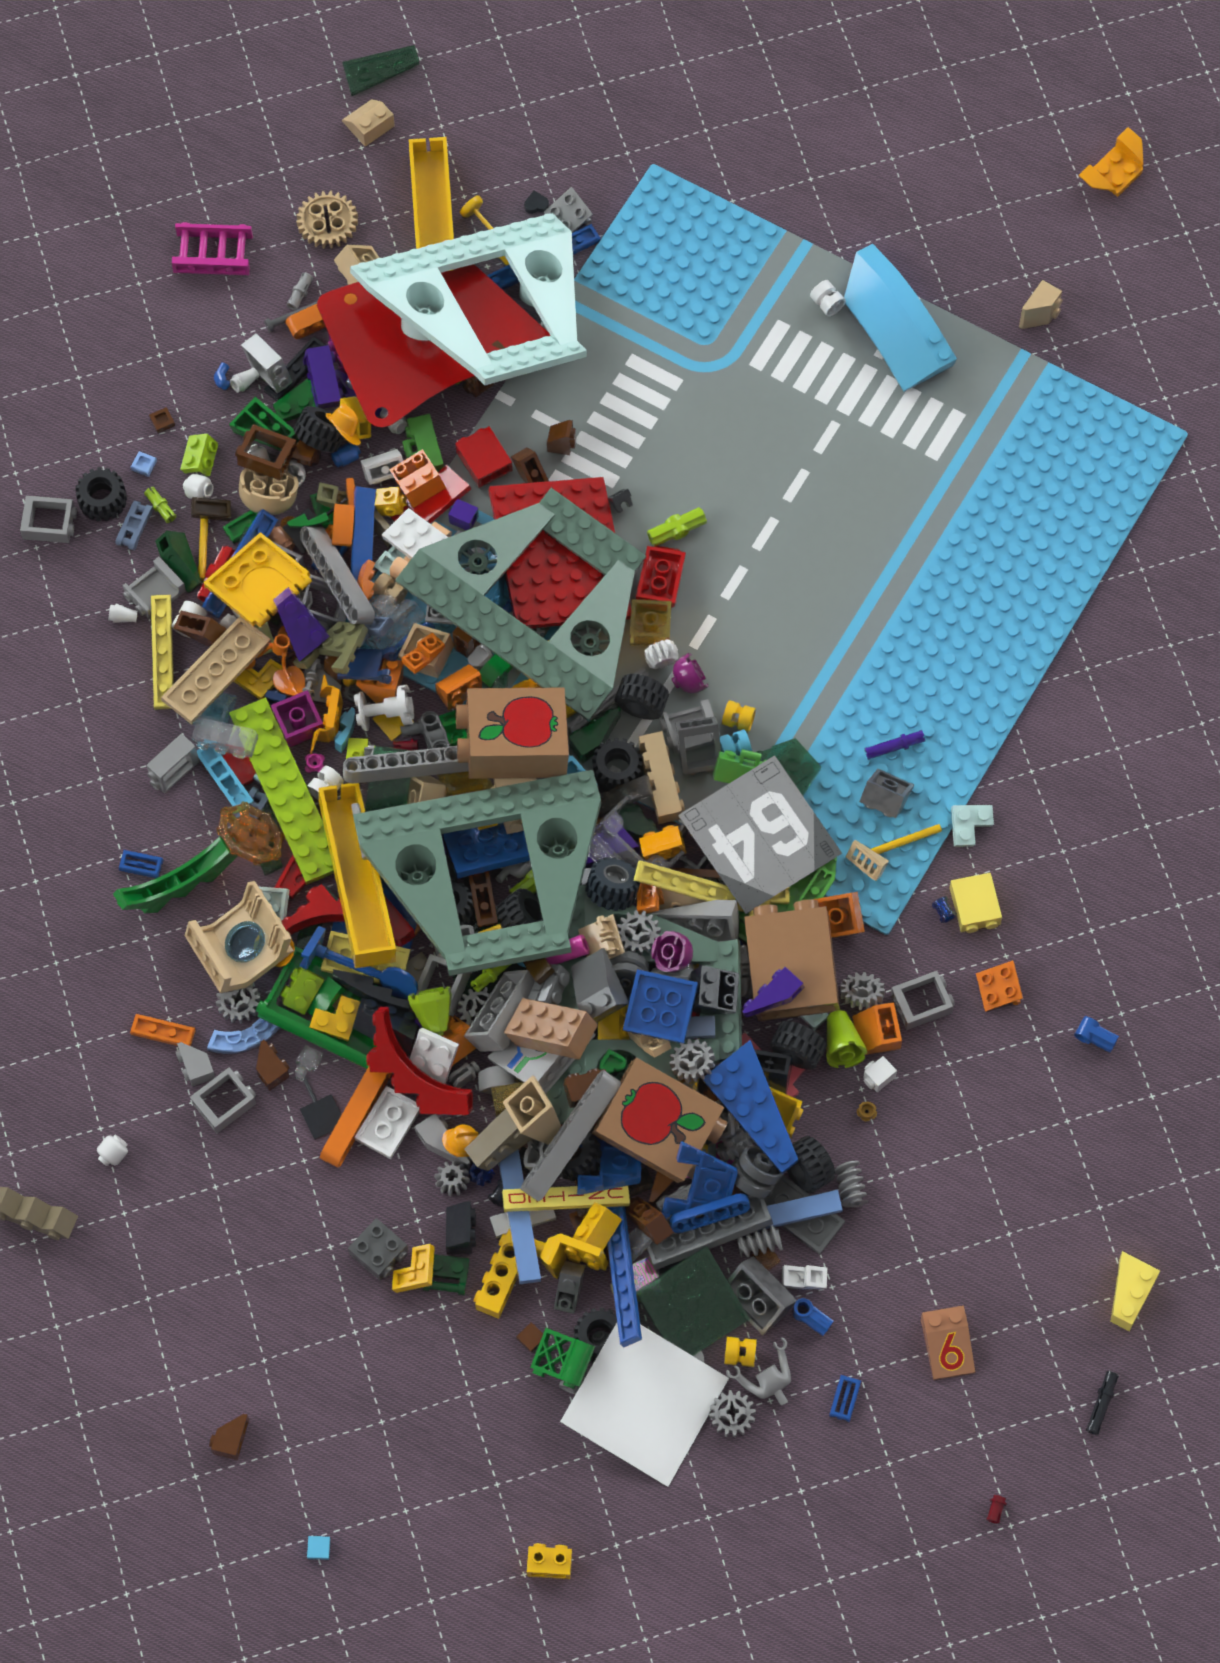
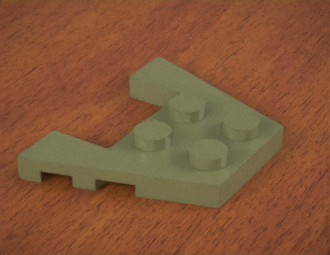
M338 621L327 631L330 637L300 662L296 658L293 664L297 668L309 669L320 654L337 656L339 658L331 666L332 670L335 673L347 674L350 670L348 667L349 663L353 662L356 657L354 652L356 648L361 647L368 629L365 624H351Z

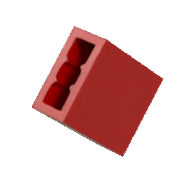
M490 426L480 428L474 434L462 437L455 443L456 453L478 488L513 471L511 459Z

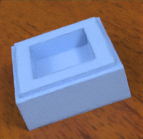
M139 451L131 465V470L149 477L157 463V458Z

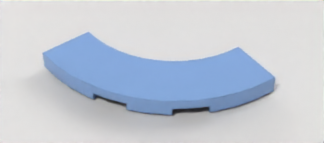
M259 1018L251 1027L242 1031L223 1032L214 1030L207 1050L223 1054L248 1051L258 1047L262 1040H269L280 1027Z

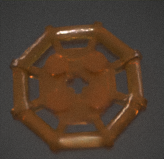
M245 801L231 807L225 806L220 810L221 816L216 832L230 849L231 855L235 854L252 862L254 866H260L261 863L271 860L277 861L281 858V847L285 836L271 818V813L259 810ZM239 812H240V814H241L240 817H237V818H236V817L233 815V814H236V813H239ZM249 814H251V815H253V816H255V817H257V818H260L261 820H258V819H256V818H253V817L249 816ZM227 822L231 824L230 828H228ZM269 841L274 842L273 848L269 846ZM258 851L264 852L265 854L261 855L258 853Z

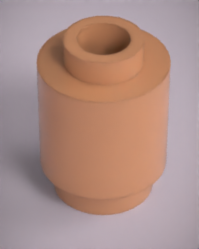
M274 526L268 539L292 551L295 546L293 539L281 526Z

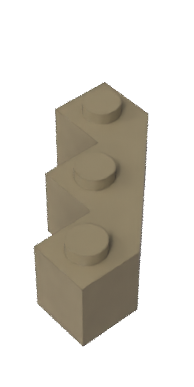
M0 1187V1220H8L19 1224L26 1230L32 1231L33 1229L47 1234L48 1237L54 1240H59L60 1238L69 1239L78 1215L64 1207L50 1206L36 1197H24L9 1187Z

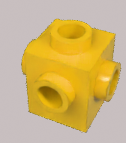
M399 487L377 489L374 505L381 516L403 514L407 500Z

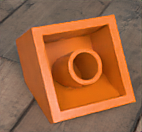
M858 892L813 899L818 901L819 907H827L831 938L865 932Z

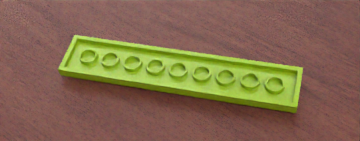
M266 697L229 712L230 718L306 885L334 874L323 821Z

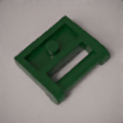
M434 1254L433 1277L460 1280V1283L451 1284L432 1281V1285L423 1287V1291H447L465 1296L470 1259Z

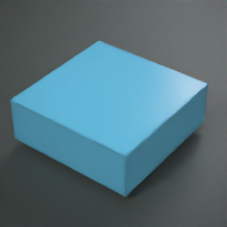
M308 1536L307 1559L329 1560L330 1537Z

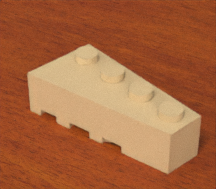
M663 732L639 736L640 754H642L643 769L658 824L679 820L680 817L678 815L685 811L683 800H679L678 797L680 789L678 782L674 780L673 775H675L673 764L669 760V748L665 744Z

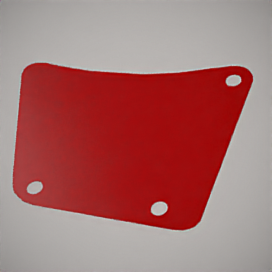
M475 264L441 273L486 354L495 350H501L492 346L497 340L505 348H508L509 346L551 336L545 328ZM359 282L329 291L321 295L317 301V308L367 421L376 427H387L394 424L430 397L453 384L475 376L432 341L417 340L404 334L401 329V317L370 294ZM347 294H354L357 297V301L350 305L344 301V298ZM381 407L388 410L387 417L382 419L375 415V411Z

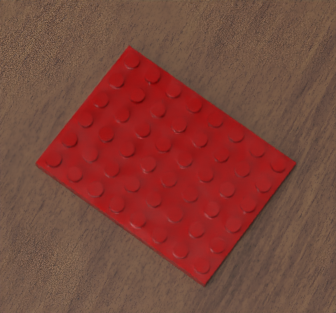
M604 477L489 486L488 491L494 520L539 503L549 489L552 488L615 533ZM542 530L505 572L513 617L529 628L562 626L605 575ZM630 600L626 620L633 617Z

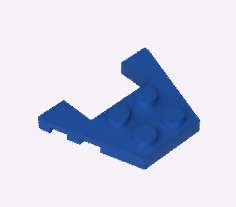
M594 1136L600 1143L601 1148L599 1149L602 1151V1156H600V1176L578 1175L577 1195L639 1184L641 1181V1162Z
M681 1142L676 1157L677 1162L696 1165L687 1200L665 1197L661 1211L665 1218L675 1213L731 1196L738 1174L737 1168L685 1142Z

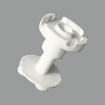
M408 685L398 686L397 696L384 698L382 703L367 705V700L362 691L359 694H355L354 701L359 710V714H356L358 726L361 725L364 731H368L370 726L369 717L386 714L387 718L400 716L403 725L413 724L414 706L412 697L407 696V692L410 691Z

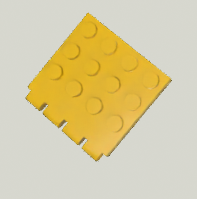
M260 532L203 583L209 591L250 625L262 627L271 619L268 613L274 616L278 612L273 600L288 587L297 596L299 594L297 587L303 590L312 582L308 570Z

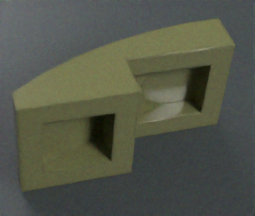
M319 482L316 502L328 508H333L335 504L347 498L346 492L338 490V486Z

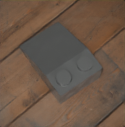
M601 948L571 966L578 1009L586 1011L595 1022L603 1020L629 1004L605 948Z

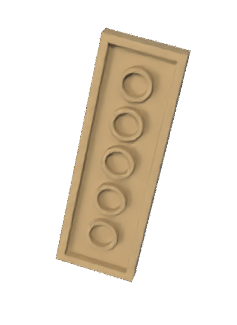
M240 616L161 697V701L190 724H193L271 643V639Z

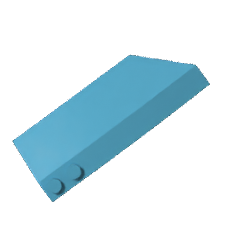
M874 244L857 251L844 295L846 299L845 304L881 353L903 392L953 367L957 360L955 354L921 300L899 271Z

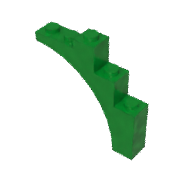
M219 836L211 845L182 866L146 883L117 889L113 895L122 910L141 909L144 914L158 913L171 898L186 897L200 882H213L242 851L232 836Z

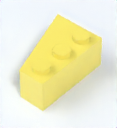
M1123 1251L1119 1259L1111 1322L1130 1332L1158 1278L1160 1270Z

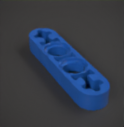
M740 1193L687 1209L670 1217L671 1229L675 1233H683L741 1215L750 1209V1203L747 1195ZM724 1208L721 1212H715L717 1209ZM697 1215H705L702 1218H695Z

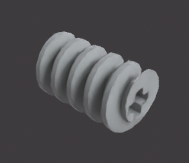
M849 1161L835 1169V1174L838 1175L836 1180L840 1183L838 1189L841 1191L840 1197L843 1199L842 1205L844 1207H860L868 1203V1200H862L863 1197L867 1196V1193L860 1192V1190L865 1188V1185L858 1184V1182L863 1180L862 1176H857L861 1169L855 1168V1166L860 1164L859 1161Z
M770 1225L769 1232L766 1228H762L761 1233L757 1230L753 1232V1235L749 1233L745 1237L737 1238L741 1258L743 1252L747 1258L750 1257L751 1251L757 1256L759 1249H761L763 1254H766L767 1247H769L771 1252H774L775 1245L780 1250H783L779 1229L776 1230L773 1225Z

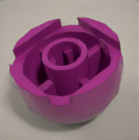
M687 653L675 662L673 667L674 677L671 679L677 689L680 687L684 692L694 694L708 688V683L704 685L703 680L706 677L695 659L691 661L689 657L692 654Z
M665 931L663 932L664 934L655 939L652 945V959H655L657 964L655 966L663 972H680L691 963L693 946L685 935L679 932Z

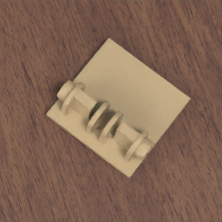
M613 914L605 918L604 916H599L596 918V922L578 929L579 935L585 936L589 946V954L586 957L601 948H605L609 959L625 953Z

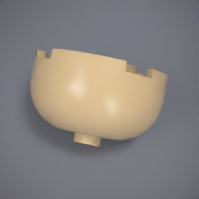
M245 468L240 474L239 495L244 505L251 511L258 513L264 509L271 515H278L287 511L294 504L299 483L297 477L288 472V468L281 480Z

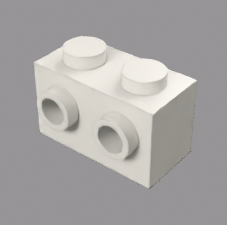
M398 449L361 460L365 479L371 485L394 478L389 469L401 463L403 458Z

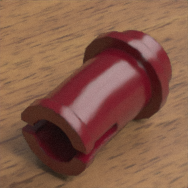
M418 740L393 741V750L398 752L418 750Z
M993 1495V1498L990 1499L991 1506L986 1518L987 1521L1000 1524L1003 1508L1007 1505L1005 1502L1006 1498Z

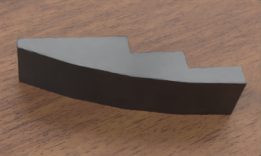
M333 969V980L354 995L410 1012L409 1000L392 997V989L373 985L374 977Z

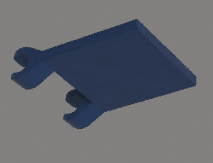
M396 647L356 649L354 652L356 657L348 665L350 668L347 674L338 673L337 678L377 680L389 684L392 680L391 672L389 669L380 670L383 658L389 661L397 660L398 654H395L397 651Z

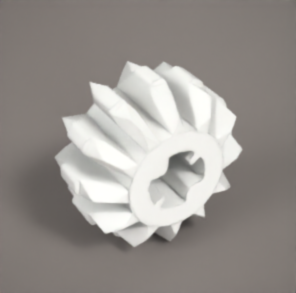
M670 640L655 642V644L649 645L644 653L646 663L653 669L668 667V665L673 664L678 659L679 655L677 646Z

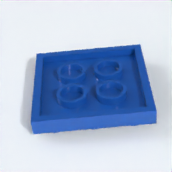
M637 969L623 1031L684 1044L698 982Z

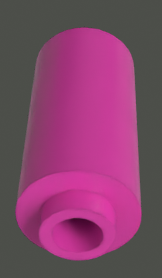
M579 935L569 939L572 953L546 957L550 964L557 965L589 954V946L585 936Z

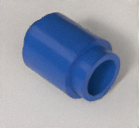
M348 442L330 455L338 468L340 466L345 467L358 460L361 451L358 446Z

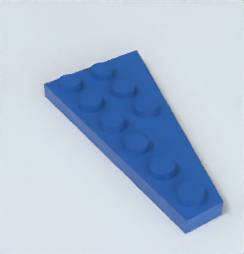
M749 1040L715 1067L710 1075H705V1079H702V1081L781 1174H783L798 1162V1158L752 1042Z

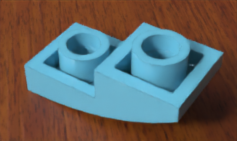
M352 707L340 717L341 731L334 738L335 749L340 753L346 748L348 739L351 738L354 730L355 709Z

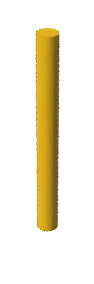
M200 519L198 573L201 581L205 580L208 519Z
M940 824L871 848V850L881 854L939 833L942 829Z

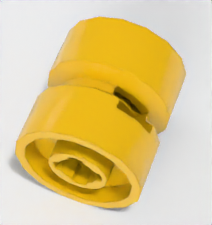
M729 700L721 725L731 728L737 726L738 730L744 729L749 733L754 721L756 708L747 705L741 707L740 703ZM736 713L739 714L738 719L735 718Z
M727 1337L724 1364L737 1365L740 1362L742 1366L754 1367L757 1339L745 1338L743 1341H740L737 1337ZM740 1348H746L745 1356H739Z

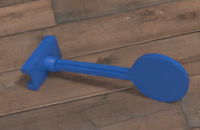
M320 926L317 927L301 954V957L304 958L300 963V967L306 970L314 957L318 956L379 979L382 987L392 989V996L396 998L408 999L409 994L415 993L416 995L418 991V983L415 978L403 969L388 967L383 971H379L370 966L355 968L353 959L331 951L328 947L322 945L326 929Z

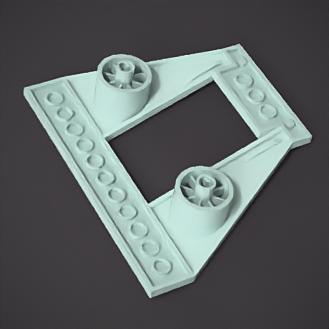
M553 213L350 266V273L370 294L401 317V329L404 334L413 339L432 341L474 374L484 385L587 357V350L577 341L572 232ZM505 256L520 282L521 300L536 309L551 336H545L541 339L527 341L523 344L509 346L508 348L486 354L441 273Z

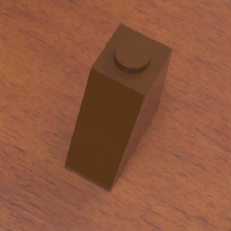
M182 610L174 626L175 630L208 647L227 630L212 618Z

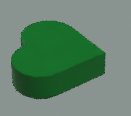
M608 1049L600 1062V1070L605 1069L610 1075L614 1072H623L627 1065L626 1059Z

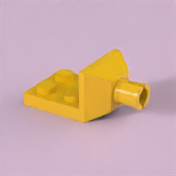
M557 1234L548 1238L545 1243L534 1238L537 1257L541 1259L543 1265L556 1279H558L567 1257L575 1263H580V1261L586 1263L588 1267L594 1270H599L600 1268L606 1271L609 1264L601 1248L569 1236Z

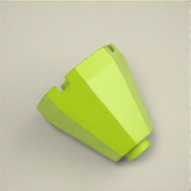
M447 986L445 989L444 987L422 990L419 991V995H415V993L409 994V1004L422 1027L440 1036L444 1035V1031L448 1029L452 997L450 986Z

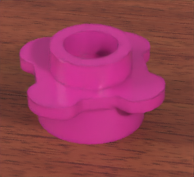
M306 755L305 761L307 766L305 771L307 773H319L324 767V755Z

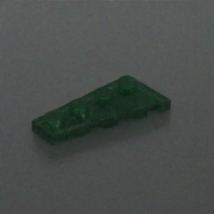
M415 45L342 62L351 97L419 65Z

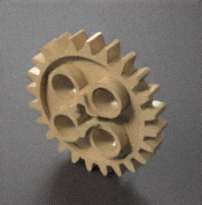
M322 191V196L315 193L314 199L308 196V203L303 201V207L298 208L299 213L296 214V222L299 234L302 233L303 239L308 238L309 244L314 241L315 247L322 244L324 249L326 244H329L330 248H333V243H336L339 247L341 240L347 243L346 236L352 238V232H356V226L358 225L356 207L352 206L351 200L347 201L346 196L340 198L339 192L335 196H333L332 191L328 195ZM324 206L328 208L331 233H327Z

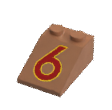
M964 1306L923 1312L921 1324L933 1380L975 1373Z

